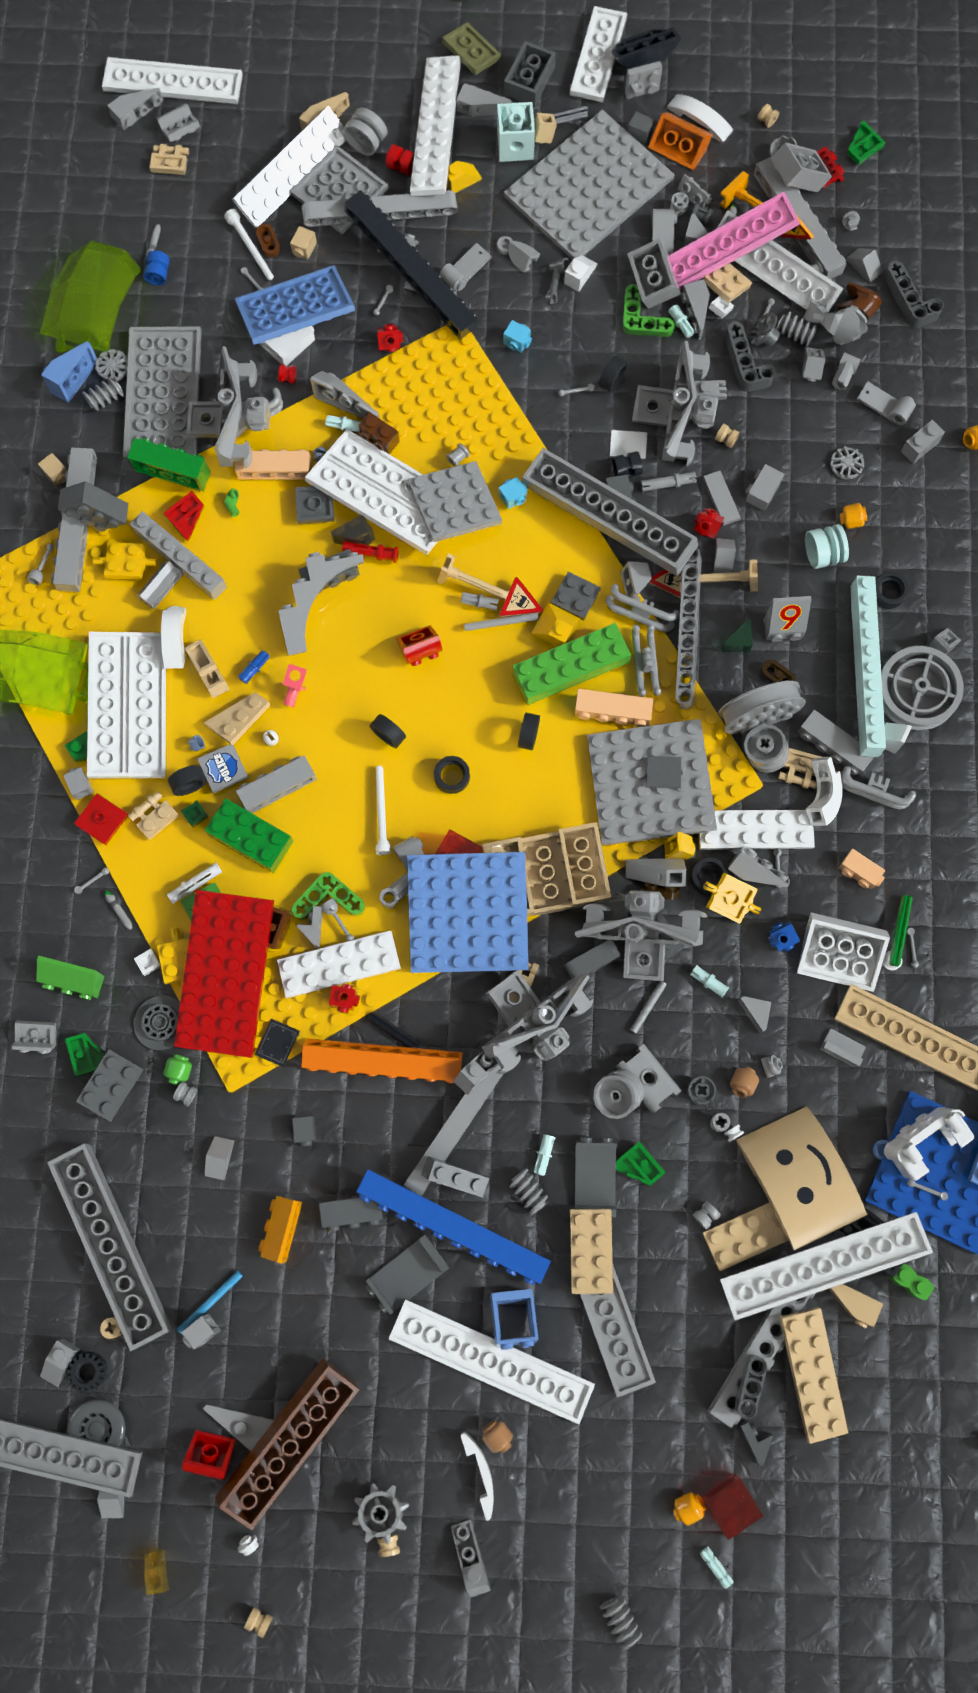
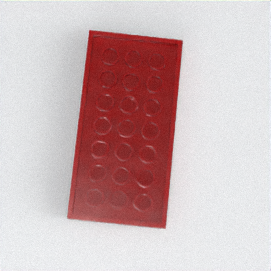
M203 890L195 891L174 1047L253 1057L274 900Z

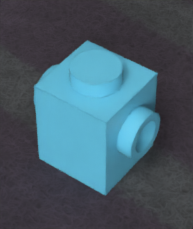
M512 320L503 334V344L514 351L517 350L522 353L524 348H528L531 343V329L524 324H519Z
M518 477L508 479L499 487V497L509 510L515 505L519 506L525 502L528 488Z

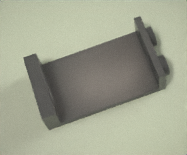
M580 1137V1140H576L575 1209H611V1217H616L617 1142L612 1141L611 1137H601L600 1141L592 1140V1137Z
M425 1234L376 1274L367 1279L368 1285L366 1288L372 1296L376 1295L380 1300L378 1305L384 1313L388 1312L391 1315L404 1304L405 1299H411L450 1267Z

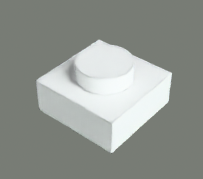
M719 296L710 304L709 309L719 317L724 318L732 311L734 305L727 303Z
M152 949L134 958L144 976L161 967Z

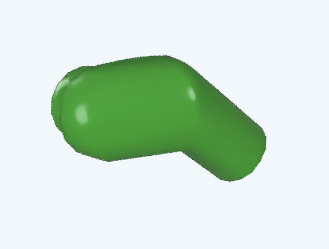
M231 489L224 500V504L232 517L240 514L236 507L239 498V491L236 489Z

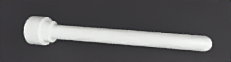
M236 209L228 210L224 215L226 221L236 228L266 278L272 280L273 274L242 227L240 215Z
M378 765L376 767L379 841L375 849L377 855L391 854V845L386 838L383 767Z

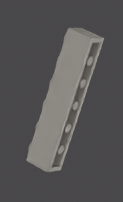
M143 511L130 523L132 530L139 538L164 559L181 570L183 575L213 600L227 588L221 576Z

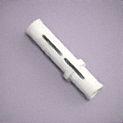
M215 862L187 882L183 881L179 887L167 893V896L175 904L178 900L186 895L190 896L192 891L222 873V870Z

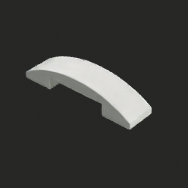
M677 94L667 106V109L681 117L685 114L707 128L709 133L713 134L712 137L722 144L732 133L733 129L716 111L697 99Z
M463 1431L461 1432V1439L466 1455L475 1454L487 1493L480 1495V1501L487 1521L491 1519L493 1509V1483L490 1469L480 1447L468 1433Z

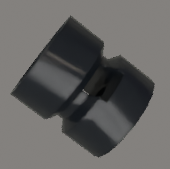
M638 451L627 453V456L621 454L612 457L615 476L631 475L633 477L643 474L642 461Z

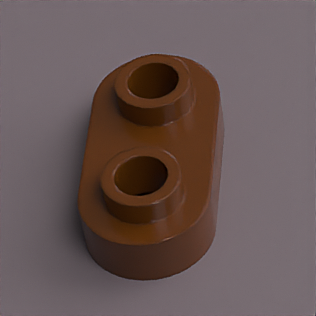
M269 224L259 225L256 229V235L264 255L270 258L276 257L280 252V246L272 226Z

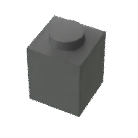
M635 112L633 118L630 117L627 122L626 128H628V133L637 141L646 144L653 132L655 119Z
M315 1117L292 1118L294 1143H300V1147L312 1146V1142L317 1141Z

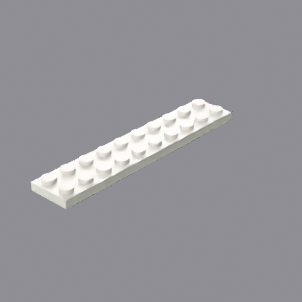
M460 56L426 59L410 186L411 196L446 194L461 65Z
M915 1212L720 1280L734 1320H738L929 1255L933 1251L918 1214Z
M406 1299L389 1337L390 1340L577 1424H580L595 1385L586 1379L514 1347L510 1350H501V1347H495L494 1338Z

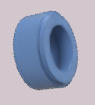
M879 1140L874 1144L873 1153L876 1158L882 1159L884 1148L889 1141Z

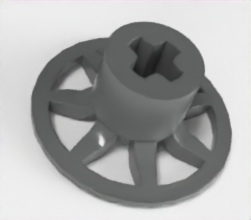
M769 312L763 315L754 324L747 339L750 347H756L762 343L770 347L776 343L780 332L774 328L777 322L775 313Z

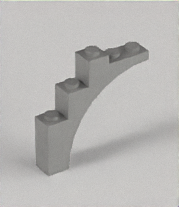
M319 552L308 554L309 557L305 558L310 581L302 578L295 580V584H292L297 607L289 604L281 606L282 610H278L288 656L307 652L305 641L306 621L309 610L318 593L336 575L351 567L364 564L363 554L358 555V552L347 554L346 558L340 559L339 556L328 558L329 561H325L324 554L320 555Z

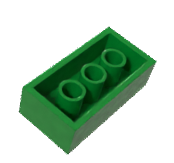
M134 438L127 456L135 472L202 492L205 490L211 473L203 456L196 453L191 455L179 448L174 450L163 443H158L157 445L151 443L146 438Z
M226 798L205 829L208 836L271 873L275 872L294 842L287 833Z

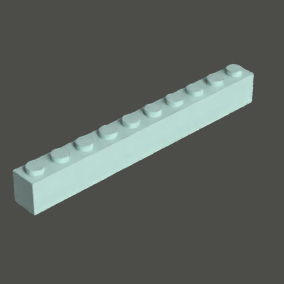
M856 576L850 589L860 756L879 757L886 749L876 583L875 577Z

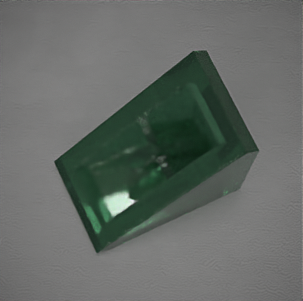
M750 619L723 643L722 652H750L753 646L752 621Z

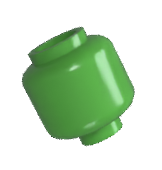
M174 1054L173 1057L167 1059L163 1075L169 1078V1083L179 1085L180 1081L185 1082L188 1080L192 1063L189 1062L188 1057Z

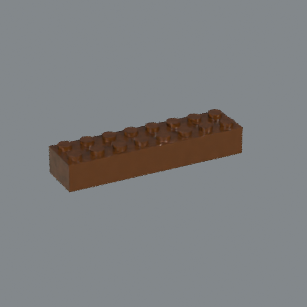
M322 1358L215 1496L218 1507L252 1531L357 1394L359 1388L355 1382Z

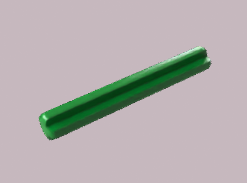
M903 895L900 900L889 964L894 967H898L901 964L912 905V897L908 895Z

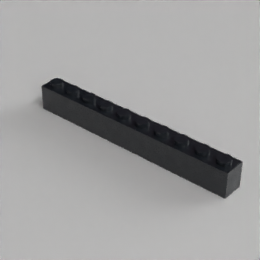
M360 190L345 201V213L459 340L476 328L477 316L471 310L469 311L464 301L454 294L451 286L446 285L442 281L440 274L433 271L429 262L419 255L418 250L407 242L405 235L397 231L394 223L384 216L383 211L373 204L369 195H365Z

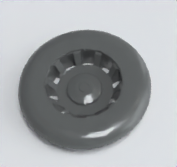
M156 996L148 999L139 1007L134 1018V1031L138 1040L144 1046L153 1050H167L174 1047L180 1002L169 996Z
M102 1399L89 1400L81 1404L71 1415L67 1426V1435L84 1438L83 1435H85L88 1440L120 1447L125 1436V1421L120 1410L111 1402Z

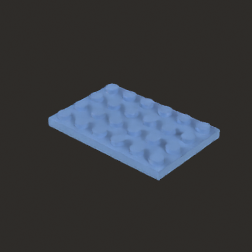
M334 265L235 298L254 345L355 311L354 304Z

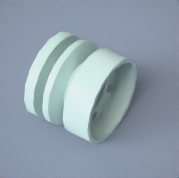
M840 524L833 525L832 527L827 526L824 531L820 528L807 531L805 536L806 552L809 562L814 569L827 567L830 562L836 565L838 562L844 563L848 560V540Z

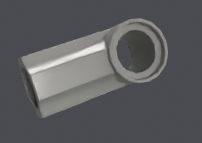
M844 352L838 366L839 369L832 381L835 389L846 390L861 359Z
M404 874L390 887L381 891L379 897L383 907L387 909L394 908L408 894V875ZM386 895H393L394 899L392 902L387 903L384 901Z

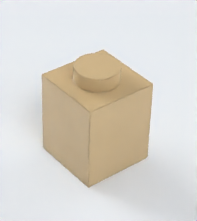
M537 113L534 122L535 142L542 144L552 143L557 126L553 114Z
M300 226L290 242L292 254L307 260L317 244L315 232Z
M53 453L38 463L42 472L56 487L66 481L65 473L67 469Z

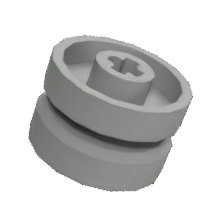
M361 107L354 112L351 120L344 126L343 135L349 145L357 152L370 156L374 154L379 144L386 137L387 128L377 114Z
M768 724L759 725L747 734L744 741V749L748 760L758 771L766 773L775 772L782 768L788 760L790 754L788 743L783 732L776 726Z
M619 1069L612 1071L596 1084L593 1099L596 1107L603 1115L619 1119L626 1117L641 1104L644 1089L640 1079L634 1073Z

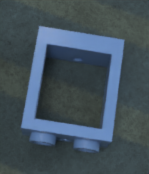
M532 1289L491 1293L490 1304L495 1347H501V1350L513 1349V1345H521L522 1348L533 1347L534 1343H537L539 1339ZM526 1302L530 1337L501 1340L497 1304Z

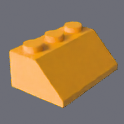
M276 1196V1200L272 1199L270 1205L272 1215L270 1220L267 1219L264 1231L267 1232L265 1240H261L259 1245L260 1257L277 1263H286L302 1206L301 1201Z

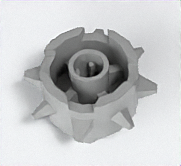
M373 1483L371 1484V1494L367 1495L364 1499L355 1498L354 1501L360 1509L358 1510V1517L352 1523L353 1525H361L362 1529L366 1531L365 1542L368 1543L375 1536L382 1537L386 1544H390L391 1533L396 1529L406 1530L407 1526L402 1521V1511L409 1504L400 1502L395 1496L396 1486L393 1485L387 1491H379ZM379 1507L381 1510H385L386 1513L383 1516V1520L380 1517H376Z

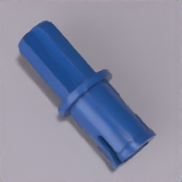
M262 650L252 662H248V666L238 675V678L247 684L256 673L260 672L259 669L270 658L269 654Z

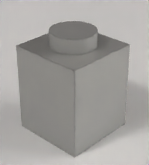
M73 768L63 775L72 796L76 800L94 793L87 774L82 768Z

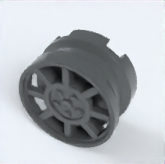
M696 1077L687 1086V1097L695 1105H706L715 1098L716 1086L708 1077Z

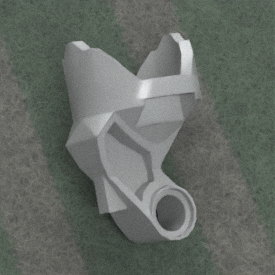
M810 301L803 318L811 323H821L833 335L834 341L839 345L859 339L868 330L866 325L867 319L864 313L854 305L850 306V308L841 309L838 312L828 313L825 305Z

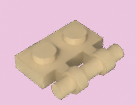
M167 144L154 145L153 150L155 153H152L150 162L151 172L185 175L187 166L186 155H189V148L182 147V145H176L175 147L167 146Z
M789 748L790 754L783 768L789 769L788 773L780 772L778 779L784 780L788 784L802 785L806 789L808 787L816 789L817 781L811 780V776H815L811 760L820 756ZM795 771L805 773L804 778L795 776Z
M158 791L153 795L150 794L144 803L139 807L133 808L134 811L128 815L132 821L138 817L142 819L137 826L149 840L179 817L178 813L166 800L159 805L157 801L163 796ZM153 806L155 810L146 816L144 812Z

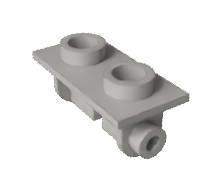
M684 174L677 189L685 193L694 205L698 203L700 207L704 208L706 203L710 204L712 201L711 194L701 189L692 177Z

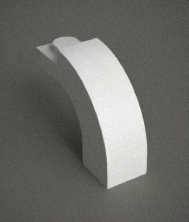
M172 606L163 610L161 645L165 669L184 667L186 659L183 643V626L186 617L185 607Z
M819 757L811 760L817 780L815 800L806 808L811 826L828 825L837 815L842 799L840 771H835L831 757Z

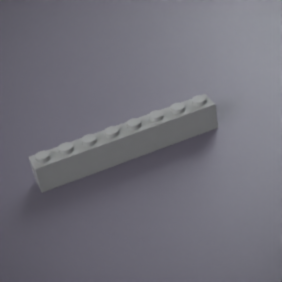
M773 156L757 163L754 176L768 198L771 199L785 192L795 214L813 234L814 237L811 240L796 238L811 263L813 264L817 260L820 261L824 268V275L829 279L843 274L846 265L844 256L840 255L836 244L830 240L826 229L822 228L817 216L810 210L808 202L802 198L799 189L786 186L783 183L781 174L775 170L774 163L771 160Z
M71 448V453L67 457L69 468L65 473L66 487L84 481L94 485L97 456L94 450L89 448ZM61 512L62 521L58 524L60 536L56 540L58 551L57 556L54 557L55 573H52L51 580L58 591L80 592L89 525L82 524L79 520L67 517L65 513Z

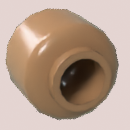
M750 1067L738 1068L730 1081L732 1092L741 1098L753 1095L759 1083L756 1072Z
M492 1420L482 1429L484 1432L482 1440L493 1453L499 1451L504 1453L512 1446L510 1442L513 1434L503 1421Z

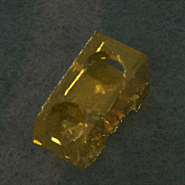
M164 1549L145 1553L146 1595L164 1593L170 1590Z

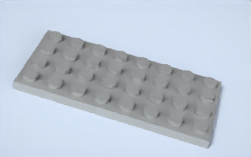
M130 327L123 446L124 460H128L127 456L134 438H146L151 443L157 445L158 443H163L174 450L179 448L188 454H197V438H188L187 421L189 402H199L201 327Z

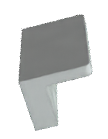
M830 1029L820 1050L857 1068L863 1061L861 1057L866 1047Z

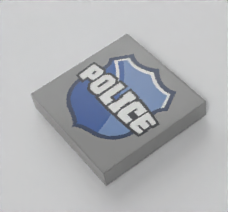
M229 744L198 758L213 793L248 778L234 745Z

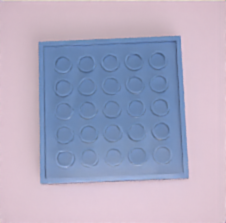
M525 852L407 855L411 973L529 970Z

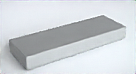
M721 471L703 476V481L718 515L725 517L722 525L739 521L741 517Z

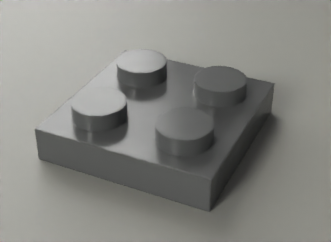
M314 486L295 487L298 524L335 521L332 497Z
M568 571L551 604L584 621L601 591V587Z

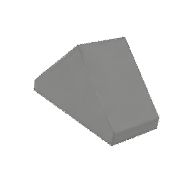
M695 214L691 215L684 247L708 234Z
M858 248L846 258V261L869 283L883 273L875 249Z
M716 538L713 573H732L736 552L735 540Z
M947 628L939 633L928 647L937 649L947 655L961 640Z
M743 996L738 1000L739 1004L758 1032H764L767 1029L771 1002Z
M214 1137L206 1155L205 1176L225 1180L234 1140Z
M99 1490L97 1500L101 1518H123L124 1496Z

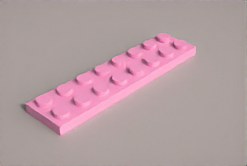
M785 192L778 194L669 255L679 290L683 289L684 284L702 279L706 275L800 225Z

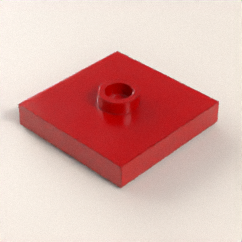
M96 793L74 824L106 846L129 814Z

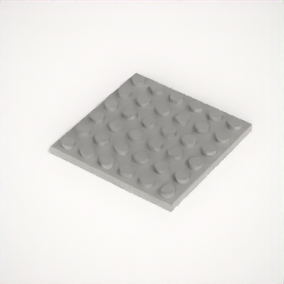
M701 719L587 735L602 846L671 837L677 832L688 835L717 831ZM648 756L682 757L681 770L683 774L681 775V789L647 788V774L645 771L648 766Z

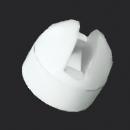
M267 730L263 735V740L266 745L274 746L278 743L279 737L275 731ZM268 734H271L274 738L273 741L267 736Z

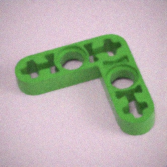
M636 284L628 285L625 290L624 332L633 335L660 337L672 335L675 325L670 318L640 316L641 295ZM631 291L635 292L634 300H631ZM629 306H634L637 310L635 312H629L627 308ZM651 323L653 328L646 329L644 324Z
M329 872L322 873L292 906L293 915L300 920L306 919L309 916V912H313V906H318L327 895L334 898L338 904L353 916H359L365 910L362 899ZM324 878H326V879L331 878V880H330L331 883H332L334 886H336V887L333 889L332 893L330 892V891L332 890V887H331V886H329L328 884H326L325 886L323 885V884H324V881H323ZM338 890H346L347 896L344 899L337 898L336 893ZM312 891H317L320 896L318 900L311 901L309 894ZM351 896H353V898H351V901L353 903H360V910H352V905L349 902H347ZM306 899L307 902H308L309 904H311L312 906L309 907V906L307 905V906L304 908V910H305V913H304V914H302V913L297 914V913H298L297 907H301V908H302V907L306 904L303 900Z

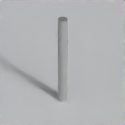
M538 613L464 624L465 631L534 621L538 620Z

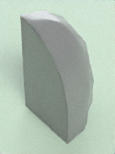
M509 242L508 250L511 261L521 271H528L530 269L528 266L533 260L535 262L538 260L540 253L522 242Z

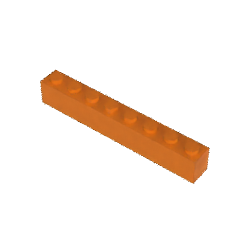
M307 1038L304 1041L302 1050V1068H307L309 1071L320 1069L330 1073L342 1071L352 1075L365 1073L368 1076L385 1075L388 1078L399 1076L409 1080L422 1078L431 1082L444 1080L447 1083H454L453 1081L462 1070L463 1052Z

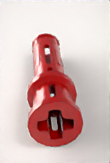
M343 542L342 551L350 549L351 553L358 552V555L363 554V556L374 557L378 561L383 559L393 561V563L398 562L399 547L390 548L384 547L382 544L370 546Z

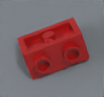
M827 146L817 151L832 176L823 188L838 179L841 182L844 181L842 174L845 172L840 164L836 165L835 160L837 157L833 150L829 151Z

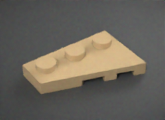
M254 692L207 720L204 724L233 746L266 711L270 704Z

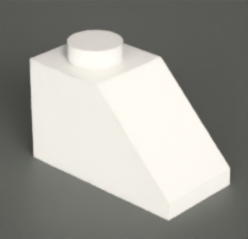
M583 255L574 258L565 271L564 284L579 292L596 268L597 263Z
M885 723V750L895 754L905 743L912 726Z

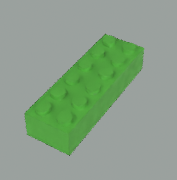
M613 623L513 665L512 674L528 706L630 663L631 653L616 623Z

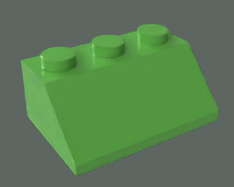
M38 956L36 981L42 984V988L53 991L55 987L61 989L60 992L67 995H72L74 992L80 994L79 997L86 1000H91V997L98 999L104 975L96 970Z

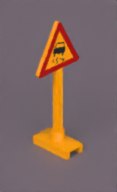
M743 171L721 192V196L725 199L720 203V206L726 209L736 198L747 202L753 207H757L763 202L751 196L745 190L748 187V174ZM798 216L800 225L781 234V237L811 240L814 237Z

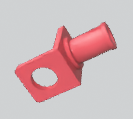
M293 664L288 665L283 685H286L288 690L283 704L295 707L298 692L306 690V687L302 686L307 672L306 669ZM293 670L300 672V679L298 681H293L290 678V673Z

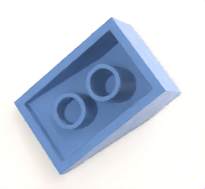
M86 341L52 360L43 369L41 376L51 394L67 403L71 401L96 366L97 357L91 344Z

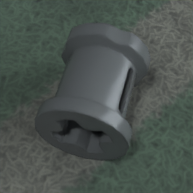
M697 203L692 214H695L699 221L704 222V225L707 226L712 217L713 210L702 208Z

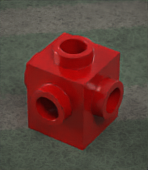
M386 324L384 327L377 328L379 350H386L387 352L397 351L400 348V343L403 342V333L399 331L398 326Z
M705 508L702 513L698 512L696 515L694 530L698 531V534L701 536H708L714 539L725 517L718 515V512L713 509Z
M342 984L341 987L332 985L329 1006L337 1008V1012L340 1013L354 1011V1007H358L360 1000L357 990L348 984Z

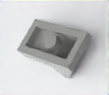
M313 906V912H309V923H312V925H296L315 948H320L323 910L320 906Z

